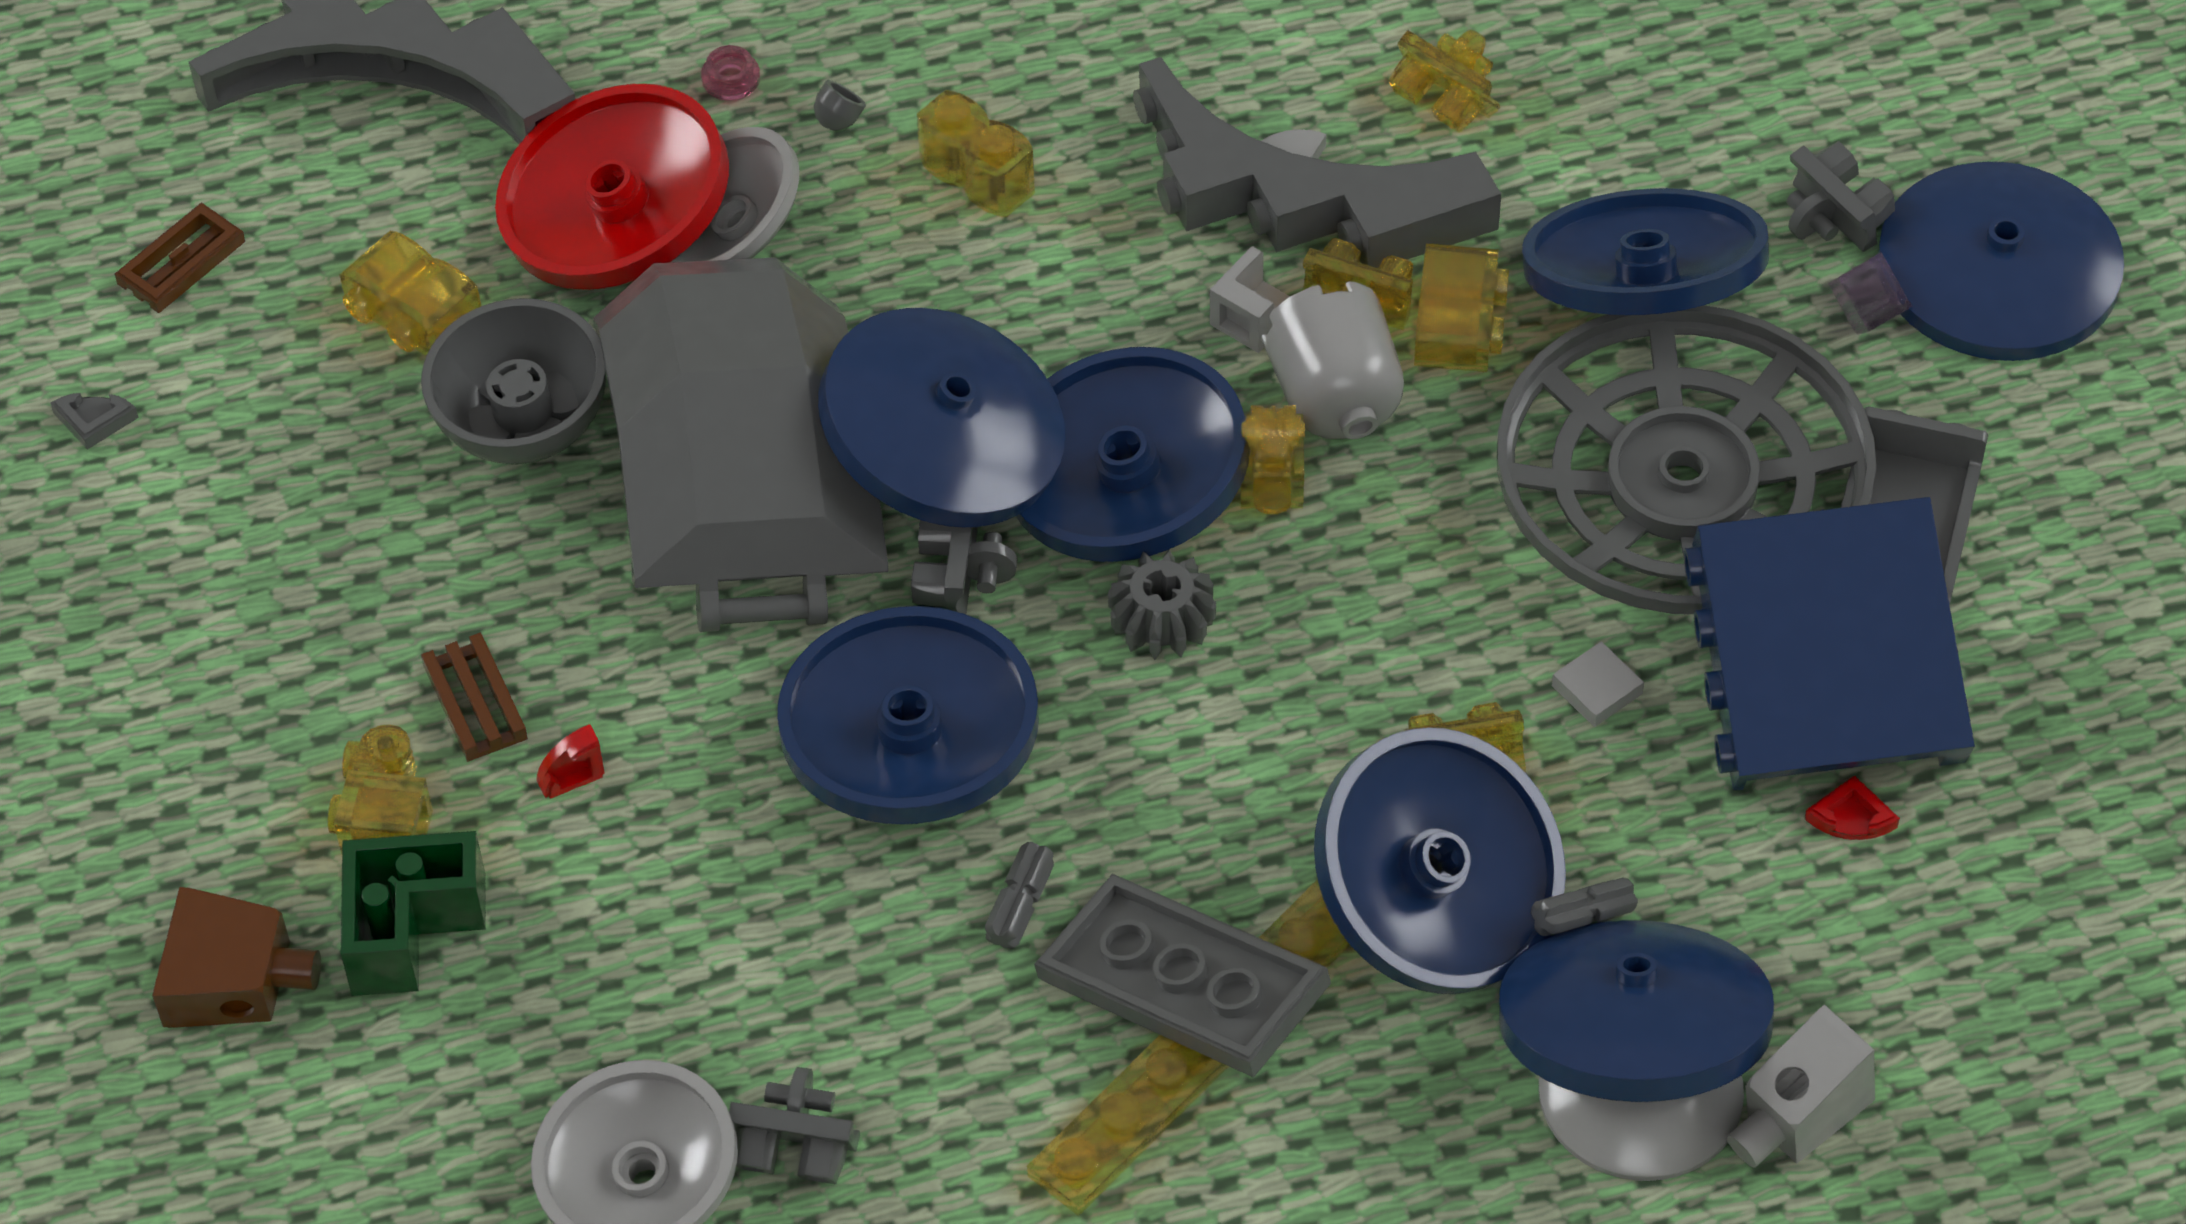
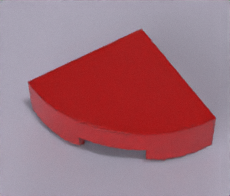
M591 724L581 727L562 739L542 761L536 780L545 798L549 797L552 799L603 778L605 772L600 744Z
M1855 775L1809 807L1805 814V820L1818 830L1835 837L1850 840H1864L1883 836L1897 829L1900 820Z

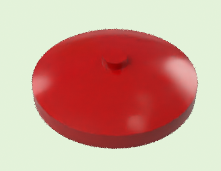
M654 84L617 85L591 92L567 103L547 116L526 135L509 158L502 172L496 193L495 211L499 231L520 265L538 279L549 284L569 289L593 290L619 286L635 281L653 263H669L677 258L708 227L723 201L729 178L728 151L724 139L709 113L695 99L683 92Z

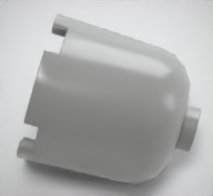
M1347 282L1348 291L1323 294L1321 287L1316 285L1290 296L1272 310L1269 317L1273 326L1267 334L1262 335L1265 350L1290 410L1305 430L1325 439H1359L1371 434L1379 425L1392 416L1403 396V371L1379 299L1371 288L1357 282Z

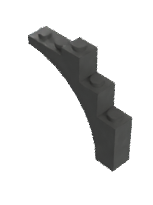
M281 0L285 15L262 24L258 28L189 61L197 98L208 112L249 95L294 84L334 80L388 82L430 91L465 105L501 127L518 144L547 116L575 100V93L503 7L475 19L452 32L426 0H394L368 14L364 13L355 0Z
M1161 57L1139 64V89L1133 91V100L1141 122L1143 124L1152 122L1157 130L1156 143L1163 160V179L1157 181L1158 196L1164 211L1168 215L1177 213L1186 231L1247 212L1254 232L1258 236L1267 234L1276 252L1338 232L1339 241L1346 255L1349 257L1357 255L1364 269L1369 273L1499 229L1501 192L1477 152L1428 163L1392 166L1335 163L1290 153L1252 138L1213 115L1182 87Z

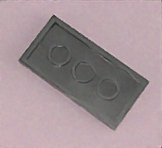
M1112 874L1034 964L1038 978L1044 982L1253 1078L1331 984L1328 968L1115 874Z

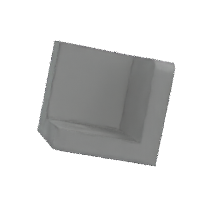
M1252 246L1210 289V325L1259 353L1264 348L1262 335L1267 334L1273 326L1269 317L1270 313L1290 296L1263 281L1264 253Z

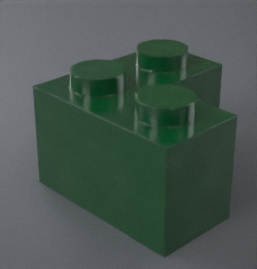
M476 831L342 840L340 954L352 996L419 991V934L486 930V874Z

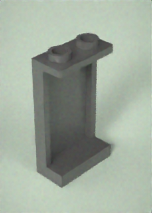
M1865 407L1864 409L1874 436L1877 467L1870 504L1923 497L1931 498L1950 604L1980 476L1988 433L1983 430L1969 428L1963 424L1945 423L1912 416L1898 410ZM1853 466L1850 469L1841 508L1850 507L1854 488Z

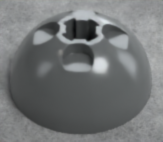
M519 298L486 304L464 314L450 324L437 337L425 358L421 374V386L425 403L432 418L441 431L454 444L483 460L517 465L538 462L552 457L565 450L581 437L600 408L605 392L607 374L600 338L583 317L553 302Z

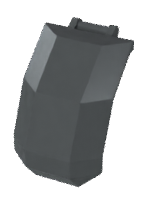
M776 257L653 263L593 318L594 328L600 338L618 431L631 549L632 582L635 588L696 584L699 632L719 631L720 624L805 619L807 625L826 624L828 620L826 576L888 572L880 500L859 485L838 461L825 437L819 416L818 392L823 372L838 343L848 333L845 317L835 303ZM803 576V594L719 599L718 582Z

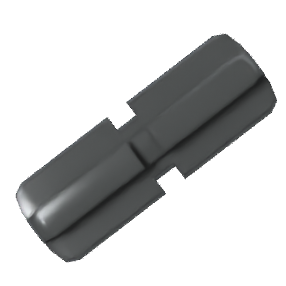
M1026 842L1020 846L1005 880L1008 885L1006 888L1001 889L985 924V935L989 942L1010 949L1019 945L1034 912L1032 904L1039 900L1054 867V855L1047 846H1039L1033 842Z
M1622 877L1581 888L1577 891L1535 901L1530 912L1535 920L1534 928L1540 935L1548 936L1589 925L1596 921L1599 922L1631 913L1635 910L1638 903L1633 893L1634 885L1629 879Z

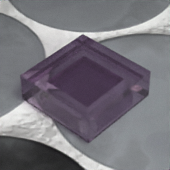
M1882 252L1828 283L1857 335L1870 332L1912 307L1911 302Z

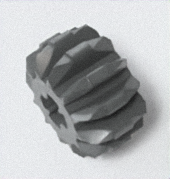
M1170 549L1163 556L1162 560L1154 561L1143 551L1138 560V567L1122 564L1118 573V582L1112 583L1111 589L1108 592V607L1111 608V626L1114 629L1115 635H1125L1126 644H1128L1130 652L1142 647L1146 642L1149 643V652L1154 660L1162 652V646L1170 645L1171 649L1182 657L1186 650V640L1202 645L1207 635V626L1213 625V620L1216 618V601L1213 600V582L1210 580V574L1198 573V565H1196L1194 557L1176 563Z

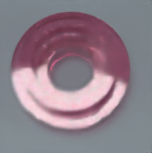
M735 45L719 47L708 55L702 67V85L707 93L721 100L744 98L750 95L759 85L760 70L758 63L742 47Z

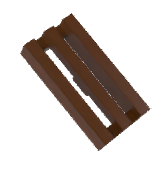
M201 202L114 274L116 282L123 289H130L133 295L140 301H147L150 308L159 314L245 243L244 233ZM205 224L210 226L191 244L183 243ZM168 254H170V261L167 262L163 267H161L157 272H155L151 277H149L146 281L141 278L151 268H153Z
M481 632L469 636L470 644L461 648L457 641L445 645L446 653L435 656L433 650L421 654L425 671L467 762L528 740L525 725ZM474 658L477 659L509 731L499 733L466 661ZM453 666L486 737L485 740L475 743L442 670Z

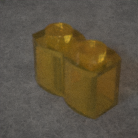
M950 90L943 91L917 113L919 155L922 164L937 179L953 186L963 187L968 198L976 206L990 214L1008 217L1035 194L1033 148L1028 139L1017 129L999 121L989 120L986 112L977 102L961 93Z
M390 230L339 274L344 292L342 299L348 312L363 324H368L373 320L385 328L392 341L406 352H412L416 349L427 356L437 337L450 324L464 314L482 306L478 287L468 276L453 265L433 258L415 241L396 231Z
M1426 243L1415 338L1414 366L1487 372L1489 353H1502L1505 318L1493 317L1494 305L1506 306L1510 269H1498V249Z

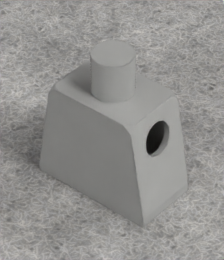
M1824 1004L1747 1082L1748 1118L1727 1136V1141L1731 1148L1746 1164L1753 1168L1758 1166L1777 1147L1796 1164L1799 1163L1875 1101L1874 1049Z

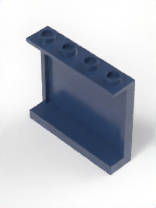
M1930 497L1698 526L1692 547L1684 549L1685 573L1689 587L1699 586L1703 609L1694 611L1695 634L1698 647L1700 649L1709 648L1713 671L1704 673L1705 695L1709 710L1720 711L1723 734H1717L1714 737L1715 756L1719 773H1730L1733 791L1743 790L1746 781L1933 757H1938L1939 766L1960 764L1967 761L1975 744Z

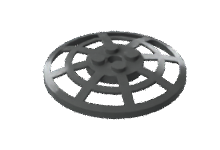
M1705 305L1662 314H1607L1594 318L1564 333L1538 353L1517 378L1504 404L1497 433V475L1505 504L1519 530L1539 554L1568 578L1601 596L1636 608L1670 614H1694L1695 610L1703 609L1699 586L1691 587L1692 595H1672L1639 589L1599 574L1598 571L1612 561H1615L1624 567L1647 575L1673 580H1687L1684 564L1654 560L1633 553L1628 548L1648 532L1661 538L1680 541L1684 558V549L1692 547L1699 525L1767 517L1752 509L1758 486L1795 480L1794 500L1788 514L1809 512L1812 507L1816 475L1851 466L1854 469V488L1850 507L1867 505L1871 502L1877 468L1874 436L1865 409L1849 382L1827 358L1799 337L1768 321L1734 310ZM1675 335H1697L1727 340L1757 350L1772 358V361L1752 386L1740 379L1719 372L1678 367ZM1650 337L1653 369L1617 378L1596 389L1589 396L1562 372L1574 361L1600 348L1628 339ZM1794 373L1811 384L1830 405L1845 431L1848 443L1811 452L1809 443L1797 422L1779 403L1773 400ZM1543 388L1571 413L1565 420L1556 438L1552 456V468L1515 463V448L1520 426L1533 400ZM1681 389L1711 392L1738 403L1726 417H1723L1709 410L1683 406ZM1656 390L1658 409L1638 416L1626 426L1605 411L1608 407L1627 397ZM1759 417L1763 418L1781 437L1790 453V457L1759 461L1756 449L1745 432ZM1586 428H1589L1612 446L1609 454L1608 471L1571 470L1574 448ZM1675 466H1687L1694 469L1699 476L1695 479L1684 481L1672 477L1667 471ZM1518 487L1555 492L1558 504L1568 522L1583 540L1591 546L1572 558L1554 544L1529 516L1522 503ZM1575 494L1611 495L1617 509L1625 518L1608 533L1603 534L1585 515Z

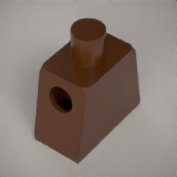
M179 887L152 994L162 1026L178 1028L272 1021L279 987L316 990L321 972L320 951L289 948L290 939L283 915L273 907L193 888Z

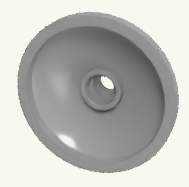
M745 127L721 134L729 158V178L723 201L716 215L700 237L669 263L752 259L775 237L793 207L800 174L796 153L781 135L763 127Z
M636 1060L614 1064L595 1071L575 1083L561 1095L546 1114L539 1127L532 1149L531 1176L533 1187L544 1212L553 1224H703L724 1199L734 1177L738 1154L735 1126L726 1105L715 1089L700 1076L688 1069L675 1064L652 1060ZM643 1170L655 1171L651 1180L643 1184L633 1182L639 1172Z
M1742 1075L1728 1084L1699 1095L1655 1102H1626L1595 1098L1561 1088L1540 1076L1538 1083L1540 1105L1544 1118L1550 1130L1564 1148L1574 1157L1600 1172L1636 1181H1655L1678 1177L1690 1173L1712 1160L1727 1145V1136L1737 1128L1744 1099Z

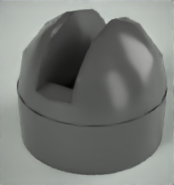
M826 80L817 94L814 112L816 119L823 127L830 130H841L850 127L857 121L866 107V103L843 85L832 80Z

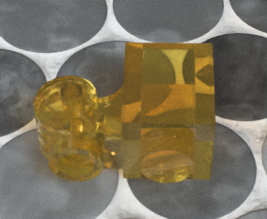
M1251 405L1250 413L1244 414L1245 420L1241 422V438H1247L1248 447H1250L1248 468L1240 486L1241 509H1257L1265 514H1279L1289 508H1303L1305 437L1303 414H1297L1296 405H1284L1282 408H1277L1275 405H1272L1270 408H1264L1262 405Z
M391 724L379 725L365 733L361 741L349 740L346 743L342 761V773L344 779H346L342 795L334 794L332 796L328 811V830L330 833L337 835L341 854L342 840L427 834L433 808L426 778L414 777L416 764L407 732L399 726Z

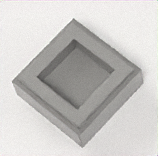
M1601 641L1555 672L1552 678V687L1586 720L1596 727L1642 695L1644 681Z

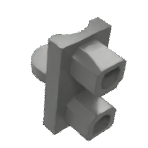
M1839 141L1818 152L1816 155L1804 145L1792 153L1790 161L1798 168L1793 186L1798 190L1792 192L1786 201L1794 210L1788 225L1790 231L1801 240L1817 232L1825 241H1830L1840 230L1862 252L1877 245L1876 227L1882 224L1895 211L1893 192L1879 178H1872L1855 192L1847 187L1845 184L1859 174L1858 162L1853 154Z
M920 520L918 534L919 554L948 556V562L946 564L915 561L911 579L912 603L945 607L948 610L967 614L971 579L977 581V590L986 594L993 593L996 589V584L1009 581L1015 576L1017 556L1012 549L1002 544V536L999 533L987 532L983 536V541L976 542L977 527H949Z
M796 1067L790 1085L773 1082L767 1083L764 1101L787 1105V1110L731 1102L729 1113L737 1136L738 1154L736 1166L738 1169L774 1174L780 1140L803 1143L797 1173L800 1179L836 1184L845 1163L847 1150H857L861 1132L854 1130L853 1121L808 1114L809 1109L832 1112L835 1103V1092L813 1089V1071L810 1068Z

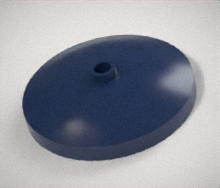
M1973 162L1956 165L1930 174L1908 188L1897 199L1895 211L1884 221L1878 248V270L1884 290L1893 306L1910 325L1923 335L1949 349L1966 355L1992 360L2018 361L2042 358L2060 353L2079 344L2096 332L2106 321L2117 302L2124 273V254L2118 233L2107 214L2090 196L2075 185L2054 174L2030 166L2007 162Z
M1654 188L1608 193L1574 202L1548 214L1538 221L1528 231L1522 244L1524 275L1530 287L1544 298L1580 311L1608 315H1651L1677 312L1722 300L1743 290L1759 278L1769 261L1768 228L1760 214L1749 206L1737 200L1709 192Z
M903 308L872 316L856 325L842 338L835 348L820 381L818 392L820 421L829 446L838 461L853 479L871 495L895 510L913 518L932 524L963 528L993 525L1009 520L1027 510L1041 497L1061 463L1066 439L1065 422L1058 397L1049 380L1030 356L1013 341L997 330L967 316L931 308Z
M1128 347L1085 357L1047 378L1058 397L1063 412L1066 438L1064 453L1055 475L1041 497L1031 507L1016 516L1022 526L1045 546L1071 557L1099 562L1140 559L1143 551L1148 556H1152L1174 548L1203 531L1222 514L1237 494L1249 464V429L1240 400L1234 389L1220 373L1205 362L1193 356L1164 348Z
M906 606L881 609L854 617L833 627L812 642L799 655L784 679L778 700L777 719L785 759L798 781L813 796L835 810L852 817L884 824L902 825L933 822L956 816L983 804L1004 789L1020 772L1033 750L1038 732L1039 709L1037 689L1032 671L1021 652L1002 633L979 619L956 611L935 607Z
M1416 728L1395 733L1383 738L1351 759L1337 774L1322 801L1315 828L1314 858L1318 884L1323 900L1333 921L1351 947L1371 966L1392 980L1417 990L1437 994H1459L1476 991L1503 980L1506 971L1523 952L1551 936H1542L1537 933L1534 928L1535 920L1530 912L1535 901L1565 892L1566 867L1561 836L1546 800L1531 778L1517 763L1491 744L1475 736L1445 728Z
M1643 920L1607 921L1554 934L1531 946L1511 964L1505 973L1499 991L1500 1030L1512 1054L1530 1071L1550 1083L1579 1094L1607 1100L1626 1102L1668 1101L1695 1096L1717 1089L1737 1079L1759 1061L1769 1046L1773 1032V991L1770 982L1758 964L1740 949L1716 936L1693 928L1664 922Z

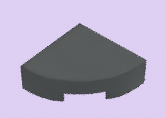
M72 393L50 403L53 413L87 450L139 418L135 406L126 399L112 394L109 395V398L82 397L81 393Z

